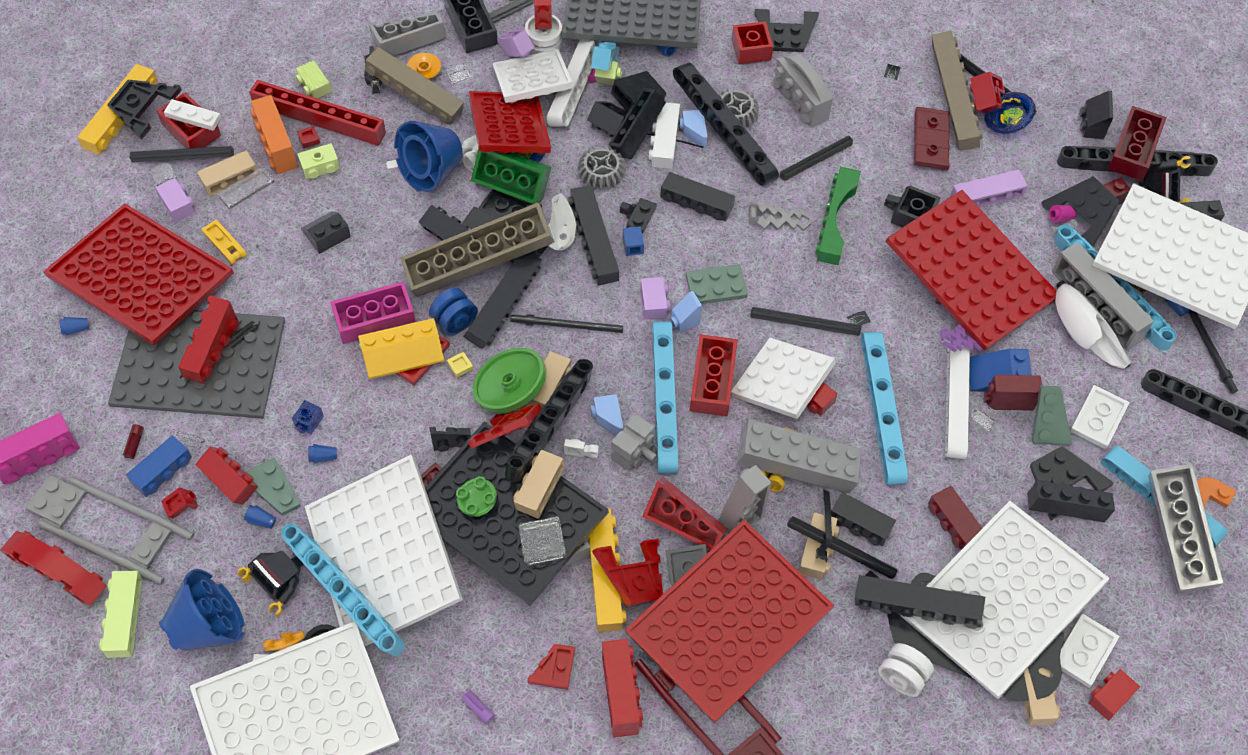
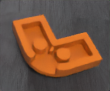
M1204 477L1197 480L1203 507L1208 499L1225 508L1229 506L1236 493L1235 489L1214 478Z

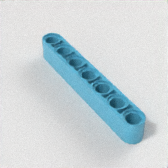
M1114 446L1102 459V465L1105 468L1108 467V470L1121 480L1124 479L1127 485L1136 492H1140L1141 496L1155 506L1148 478L1151 470L1123 448ZM1205 512L1213 545L1216 548L1227 535V530Z

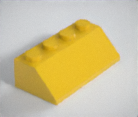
M434 318L358 336L369 379L444 362Z

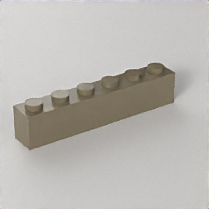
M377 47L366 59L365 70L370 75L377 77L382 83L395 89L397 93L403 94L414 104L420 105L426 112L438 117L440 121L451 125L462 112L464 102L380 47Z

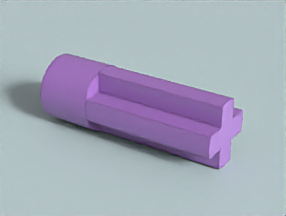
M468 690L462 696V701L486 725L495 718V714L471 690Z

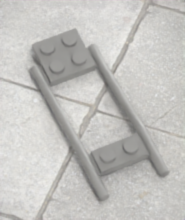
M49 475L25 507L27 511L43 518L39 521L38 527L132 571H138L140 575L159 585L164 581V577L147 568H149L171 535V532L188 540H191L194 533L155 513L95 488L75 477H71L67 484ZM86 492L152 521L130 554L129 559L61 529L84 498Z

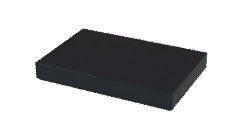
M492 189L478 208L500 218L533 204Z

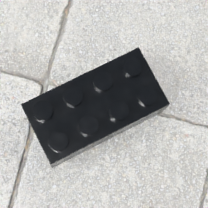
M444 0V7L466 53L498 44L497 30L483 0Z

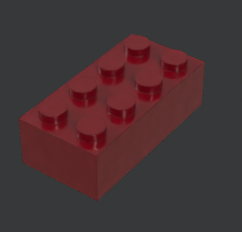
M1132 106L1108 170L1143 181L1167 117Z

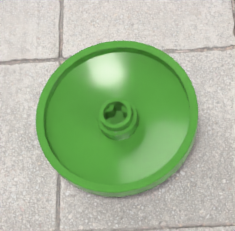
M513 348L503 351L487 361L477 373L473 383L474 398L484 410L491 413L501 414L517 410L529 403L543 387L547 373L545 363L538 353L528 348Z

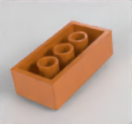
M269 95L252 100L253 108L250 109L252 118L256 119L253 120L256 131L260 132L258 135L261 143L265 145L263 148L266 156L270 158L268 160L271 169L275 168L277 174L298 168L293 147L272 96Z

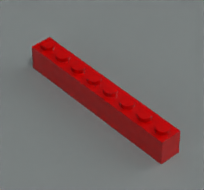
M257 80L249 91L251 100L271 95L278 113L377 146H379L386 134L383 119L261 80Z

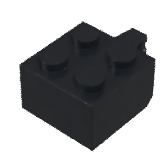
M907 186L902 197L888 194L884 206L894 211L891 223L903 228L939 205L941 197L913 186Z

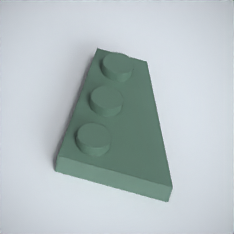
M1040 385L1032 435L1033 443L1072 445L1060 386Z
M275 457L246 471L254 478L253 482L258 486L255 492L282 516L301 507Z

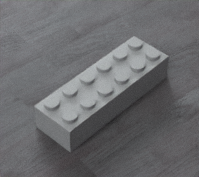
M1077 242L1060 253L1052 273L1060 281L1063 280L1066 284L1080 291L1093 304L1109 324L1122 347L1127 351L1143 341L1154 321L1125 292L1124 288L1118 285L1109 273L1092 266L1094 259Z
M748 419L741 429L737 464L751 468L756 465L762 471L850 493L859 482L861 449Z
M1193 464L1150 471L1148 478L1177 594L1220 587L1223 584Z

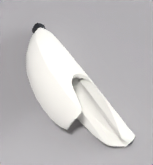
M1063 280L1058 282L1056 285L1058 290L1055 303L1058 314L1072 339L1085 349L1091 348L1098 357L1113 366L1122 369L1130 367V359L1117 336L1099 311L1076 288L1066 284Z

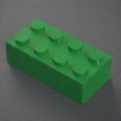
M478 150L471 181L535 204L541 202L544 198L552 167L512 152L491 151L486 153Z

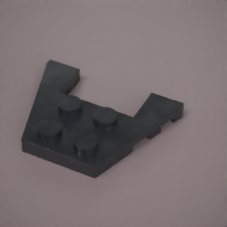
M755 9L754 15L757 17L758 22L766 21L773 43V51L804 52L818 20L819 12L804 11V24L770 23V9Z
M127 80L107 106L135 135L143 139L151 129L149 123L139 120L141 115L158 95L169 100H175L182 89L180 85L176 84L174 86H167L166 83L156 85L150 84L147 81Z
M1093 176L1043 200L1041 203L1050 211L1052 206L1065 205L1068 202L1092 225L1081 237L1086 239L1094 248L1095 242L1102 234L1103 228L1110 220L1120 201Z
M1063 446L1030 464L1035 482L1046 481L1072 486L1085 478L1094 490L1102 491L1114 484L1106 476ZM1048 513L1049 519L1051 521L1061 516L1057 514Z

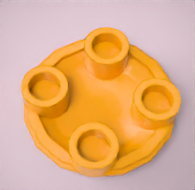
M292 631L280 634V639L275 640L273 638L263 641V648L265 651H280L298 644L305 638L303 631L292 633Z

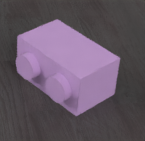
M525 29L510 30L497 39L507 57L516 58L521 56L523 58L531 53L530 50L535 48Z
M175 178L155 187L160 200L174 222L194 213L192 206L195 204L191 196H186L185 193L187 191L182 183L179 184Z
M663 277L641 279L640 289L644 319L667 318V311H670V300H666L668 285L664 284Z

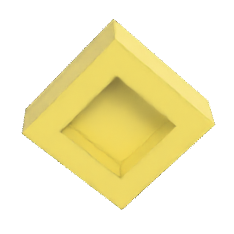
M464 352L447 360V364L456 378L473 370V365Z

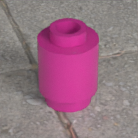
M1054 205L1050 208L1049 218L1053 223H1070L1076 218V210L1070 205Z

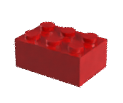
M186 92L175 98L176 101L200 107ZM169 103L157 110L161 124L185 148H203L221 136L218 124L214 131L165 117L164 111Z

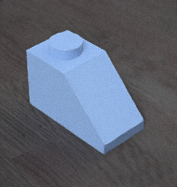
M699 110L683 111L682 118H679V128L683 129L684 136L705 148L707 146V131L704 116Z
M693 291L689 292L672 309L670 321H672L673 328H677L679 333L700 325L702 305Z
M617 394L594 397V405L590 407L591 415L596 417L597 424L615 435L623 431Z

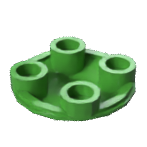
M478 476L467 481L457 489V503L459 509L464 514L481 516L493 508L497 493L490 481Z

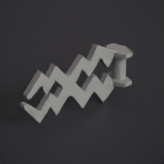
M752 202L749 206V225L757 224L762 229H765L771 223L778 230L784 223H787L793 230L798 226L804 231L812 223V220L805 224H802L800 221L801 216L808 220L810 219V216L803 209L798 212L794 207L789 212H785L779 205L773 208L770 202L762 205ZM758 210L761 214L766 210L771 213L766 220L763 216L759 219L757 217ZM777 213L781 216L778 221L774 218Z

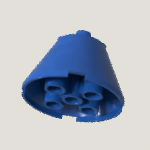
M193 569L186 574L162 620L159 621V626L169 638L170 646L175 650L180 648L181 650L188 651L234 644L244 637L245 633L242 632V626L245 625L244 619L233 596L222 583L218 585L211 579L213 577L212 574L202 569Z

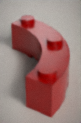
M15 531L0 549L13 562L25 567L30 565L35 572L48 580L61 582L65 585L63 590L84 605L91 606L107 586L102 582L103 578L94 571L90 573L65 556L61 548L56 545L53 547L36 539L28 531Z

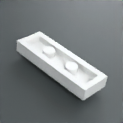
M173 99L164 111L165 117L214 131L221 119L220 113Z

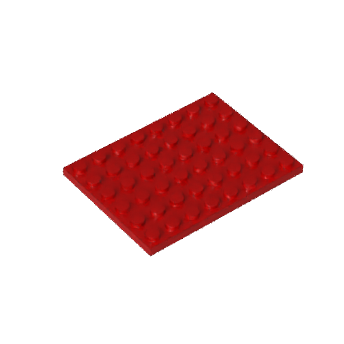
M960 190L904 226L885 241L984 351L1056 300V289L963 190Z
M126 203L44 270L46 277L152 345L157 344L234 274L231 267Z
M743 520L625 629V633L715 724L834 608V605L752 526Z

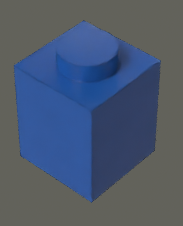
M641 226L624 228L622 240L626 256L644 254Z

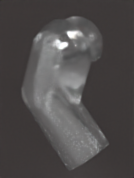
M1070 219L1062 224L1070 225L1075 230L1078 227V223L1074 219ZM1052 224L1051 233H1057L1061 225Z

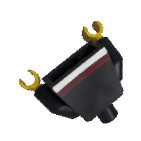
M1184 156L1179 161L1174 159L1155 165L1152 171L1146 173L1143 181L1139 180V186L1145 187V189L1177 203L1190 202L1188 198H1183L1180 201L1181 168H1178V166L1188 168L1191 164L1186 165L1183 163V160L1190 159V157Z
M283 551L260 553L248 564L247 568H239L237 574L242 576L246 573L241 578L244 583L249 582L253 577L273 600H278L277 603L269 605V611L272 612L274 608L278 607L279 609L275 616L279 617L283 613L282 605L287 604L298 586L299 568L304 564L297 556L290 559Z

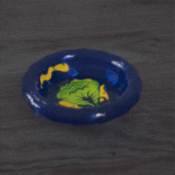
M1008 92L1000 95L1003 108L984 114V121L989 129L995 133L1010 134L1024 129L1031 123L1035 116L1036 105L1033 99L1025 93Z

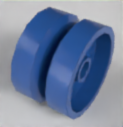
M451 288L441 293L433 301L429 309V316L434 318L435 323L439 324L440 329L448 336H454L469 327L478 313L476 305L467 298V295L460 288Z

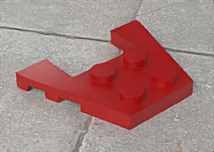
M536 403L521 407L519 411H511L505 415H502V413L496 414L490 420L492 429L476 434L468 441L471 449L502 435H508L515 429L520 428L521 430L531 425L530 422L536 418L542 409L540 404Z
M658 538L644 540L640 543L645 562L618 566L611 546L599 547L592 551L627 607L655 602L663 595L662 574L659 573L658 563L661 562L660 555L657 553V547L659 546Z

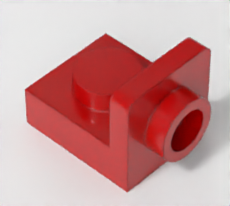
M180 487L161 501L167 516L173 519L188 507L192 509L198 507L196 495L191 490Z

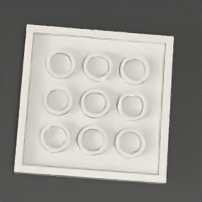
M559 49L492 63L505 103H513L517 100L531 99L535 96L549 95L553 92L566 91L573 88L572 80Z
M769 338L734 386L731 395L737 399L798 419L836 364L835 358Z

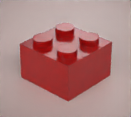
M766 21L733 25L732 43L738 64L769 61L772 59L773 43Z

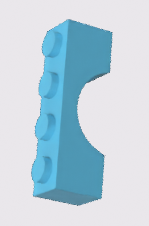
M606 41L599 43L598 46L594 47L591 68L611 70L612 61L618 62L620 47L616 46L614 42Z

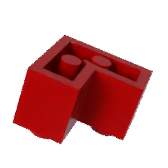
M987 72L970 78V90L974 95L975 110L984 114L1003 108L1000 96L1005 94V90L1000 76Z

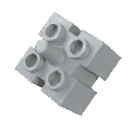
M635 414L626 424L624 430L620 431L611 441V449L613 450L611 452V459L629 472L633 467L637 468L641 464L642 455L654 461L657 457L652 452L654 448L655 426Z

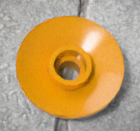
M431 53L416 54L407 63V66L427 79L434 78L441 70L439 58Z

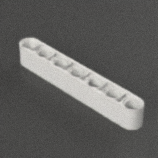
M580 39L567 68L573 88L557 92L547 115V122L550 127L569 125L587 83L588 76L592 71L594 47L602 43L601 41Z
M963 345L962 351L957 349L956 352H953L948 348L949 353H947V368H949V370L947 369V384L949 386H947L946 400L948 401L946 402V417L948 419H946L945 434H947L945 436V451H947L945 457L966 459L968 452L970 350Z

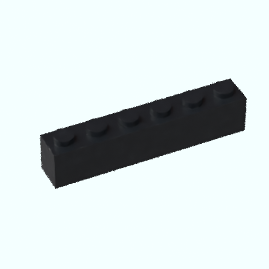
M588 185L570 189L568 203L570 207H573L575 221H578L579 224L577 225L578 235L583 237V240H581L582 248L587 250L588 253L586 254V260L588 265L592 266V279H596L598 286L619 281L618 265L592 186Z
M532 252L515 259L463 336L465 339L481 349L486 344L489 346L495 338L492 334L495 330L499 332L505 323L502 319L504 316L509 317L514 309L511 307L512 304L519 302L523 296L520 292L523 288L527 290L532 282L530 277L532 275L536 276L541 269L538 265L542 259Z
M859 575L855 594V606L864 610L878 609L886 614L892 612L900 613L904 617L917 616L926 621L940 620L948 625H954L955 623L963 624L967 628L975 629L982 626L986 597Z

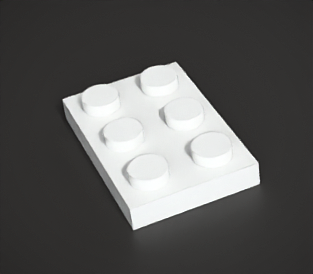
M1094 385L1070 432L1106 450L1130 402Z
M1082 613L1061 648L1060 661L1062 672L1090 688L1120 636Z

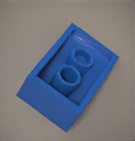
M1009 348L969 357L970 391L987 392L988 383L992 381L994 375H1032L1029 350Z

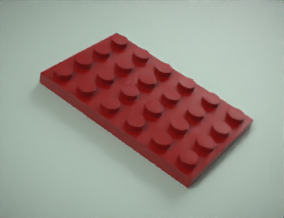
M469 91V102L479 151L486 153L491 151L502 153L519 152L521 154L551 153V144L538 96L531 99L517 100L513 103H505L502 92Z

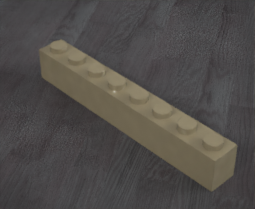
M952 31L931 35L932 47L958 149L966 150L980 147L982 132L981 129L977 128L979 121L977 115L973 113L975 112L974 102H970L972 96L970 88L967 89L966 87L968 85L967 76H963V72H965L964 64L959 61L961 53L959 49H956L958 47L957 38L953 37Z

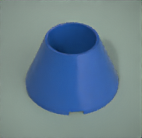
M408 121L400 125L396 132L394 149L397 148L398 159H396L398 168L407 183L417 191L429 192L434 190L462 160L463 149L461 141L457 134L449 128L417 121Z

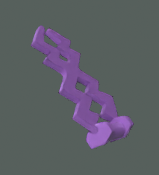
M960 324L954 328V333L947 328L940 331L941 341L946 338L951 342L950 344L944 341L942 344L953 352H956L957 349L962 351V345L970 351L974 349L973 346L979 351L982 350L981 346L973 338L966 337V334H969Z

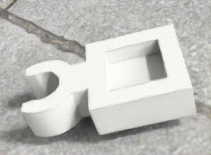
M565 439L564 454L578 457L588 456L589 458L597 459L599 446L585 445V442H581L578 439Z

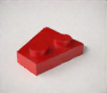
M554 644L548 651V655L538 664L534 673L528 677V684L568 690L575 647Z

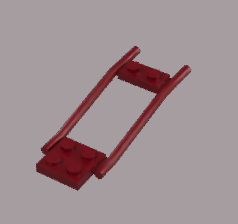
M641 659L634 663L635 666L712 755H724L668 693L676 684L662 670H659L654 675ZM743 695L738 702L761 727L728 755H783L775 745L782 737Z

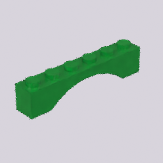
M840 166L839 173L834 175L833 183L836 185L831 187L829 197H832V201L828 200L826 211H829V213L824 215L822 225H825V229H821L819 239L822 242L817 243L815 254H818L817 261L839 265L844 240L837 228L836 215L840 207L856 194L861 173L859 170Z

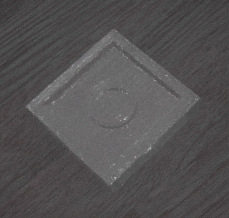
M559 516L518 524L525 565L567 557Z

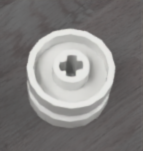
M552 15V29L535 30V16L530 17L525 24V30L535 47L530 52L536 54L555 49L560 51L562 47V24L560 20Z
M901 643L894 644L888 654V658L883 661L878 669L879 675L888 685L900 693L911 697H917L925 686L924 682L928 681L934 671L933 664L925 655L915 648Z

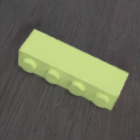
M112 571V578L108 580V590L110 592L109 598L105 601L107 614L102 622L104 635L99 643L100 651L107 658L133 656L142 577L138 571Z

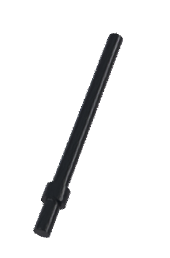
M1190 310L1188 313L1220 372L1219 376L1222 382L1226 383L1231 394L1236 393L1238 389L1232 379L1231 371L1226 368L1197 312Z
M531 314L526 316L511 315V322L526 323L528 326L537 324L623 333V325L534 317Z

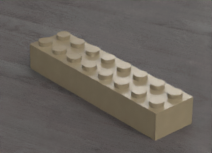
M535 203L400 257L410 289L419 297L555 243L543 209L539 203Z

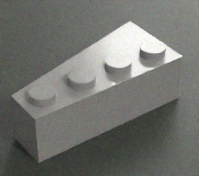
M438 12L418 15L415 19L400 18L398 22L390 23V20L383 21V24L375 25V23L369 24L371 36L376 47H380L392 56L446 38L444 22Z
M756 465L750 469L746 468L740 473L718 520L728 528V534L743 520L752 526L764 517L771 482Z

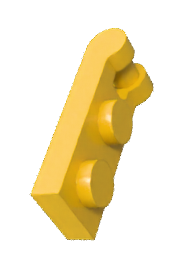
M217 219L201 229L202 233L226 258L230 265L236 263L238 258H243L247 255L245 250Z

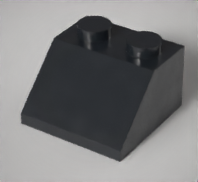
M1112 91L1104 92L1086 100L1084 107L1080 108L1079 116L1082 117L1080 131H1083L1084 138H1105L1114 118Z
M595 101L587 121L591 122V126L599 130L602 128L606 131L607 135L613 137L626 117L627 112L611 102Z
M332 211L301 227V230L319 254L351 237L348 224L338 212Z

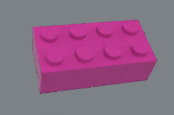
M404 281L330 301L343 344L359 340L358 336L416 322Z
M61 413L0 441V480L4 485L14 483L20 477L35 473L39 468L51 465L57 459L70 456L80 449Z

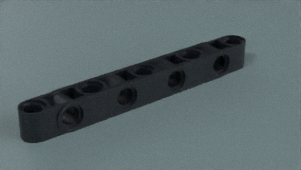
M689 62L673 69V77L756 182L764 186L777 180L779 172L775 165L695 66Z
M1064 146L1058 156L1057 164L1062 168L1114 172L1108 170L1115 148ZM1155 150L1147 172L1152 171L1155 165L1163 161L1174 159L1179 161L1182 157L1189 156L1190 159L1183 160L1184 164H1191L1188 168L1178 166V168H1181V176H1209L1215 169L1218 159L1212 154Z
M580 359L575 363L516 444L513 452L508 457L505 477L509 481L518 482L532 467L533 458L536 455L538 456L541 450H544L578 401L591 378L593 369L591 361Z
M1150 369L1141 381V387L1146 392L1248 440V410L1157 369Z

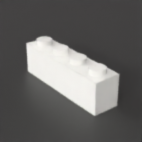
M666 103L656 118L657 122L653 124L652 132L655 133V136H651L650 145L653 146V150H649V160H652V167L673 168L680 104Z

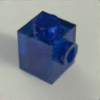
M304 400L292 417L297 431L303 434L307 432L312 435L324 415L321 407Z

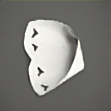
M561 193L552 198V215L549 223L555 243L548 246L555 250L568 248L576 237V221L567 199ZM561 234L567 235L565 240L560 239Z

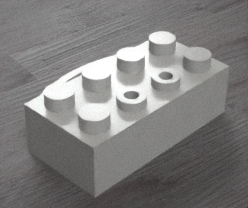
M792 52L779 58L777 66L774 68L775 79L772 81L776 89L780 88L784 97L793 104L795 111H799L802 122L804 124L808 123L812 128L829 120L833 97L815 69L797 52Z

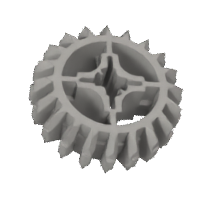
M728 88L726 92L722 91L718 94L744 127H750L751 123L754 124L759 114V104L757 99L754 98V94L749 95V91L743 92L742 88L740 90H736V88L730 90Z
M601 146L600 149L594 147V150L588 149L587 153L583 152L582 157L579 159L578 170L582 182H586L587 186L593 185L594 189L598 186L600 190L606 187L609 190L610 185L615 187L616 183L621 182L625 175L626 166L621 153H617L616 149L611 151L610 147L604 149Z

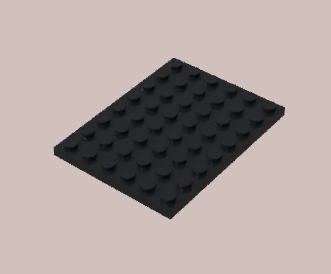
M484 421L425 487L442 540L531 606L605 518L609 510L567 479L560 476L539 519L518 511L513 498L516 491L521 489L523 478L518 482H512L505 477L507 460L513 452L516 443L503 435L472 449L468 443L474 435L493 428ZM478 476L484 477L485 480L492 483L497 493L493 508L481 516L464 514L459 509L457 503V489L469 480L475 479Z

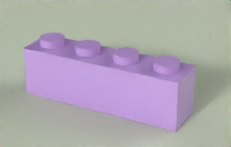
M1019 170L1007 171L1003 174L991 175L987 178L958 183L953 186L950 196L963 190L978 207L1022 197L1028 185Z

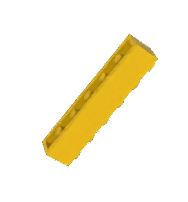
M139 64L133 67L77 136L82 148L99 155L103 150L107 149L109 142L118 135L120 128L125 125L109 109L107 104L127 80L147 81L150 84L157 85L158 80L154 70Z
M611 508L608 509L609 513L588 537L598 632L623 630V623L627 622L626 610L621 609V603H624V601L592 552L599 547L611 546L617 564L620 565V554L615 553V546H618V536L613 534V528H616V517L611 515Z

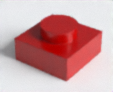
M314 126L297 131L303 148L320 143Z

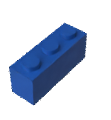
M172 435L130 470L126 476L129 482L147 497L149 494L155 493L164 481L170 480L178 469L185 467L192 456L189 450Z

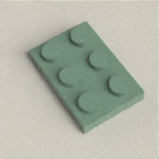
M740 264L686 272L689 291L695 293L701 304L742 299L748 296Z

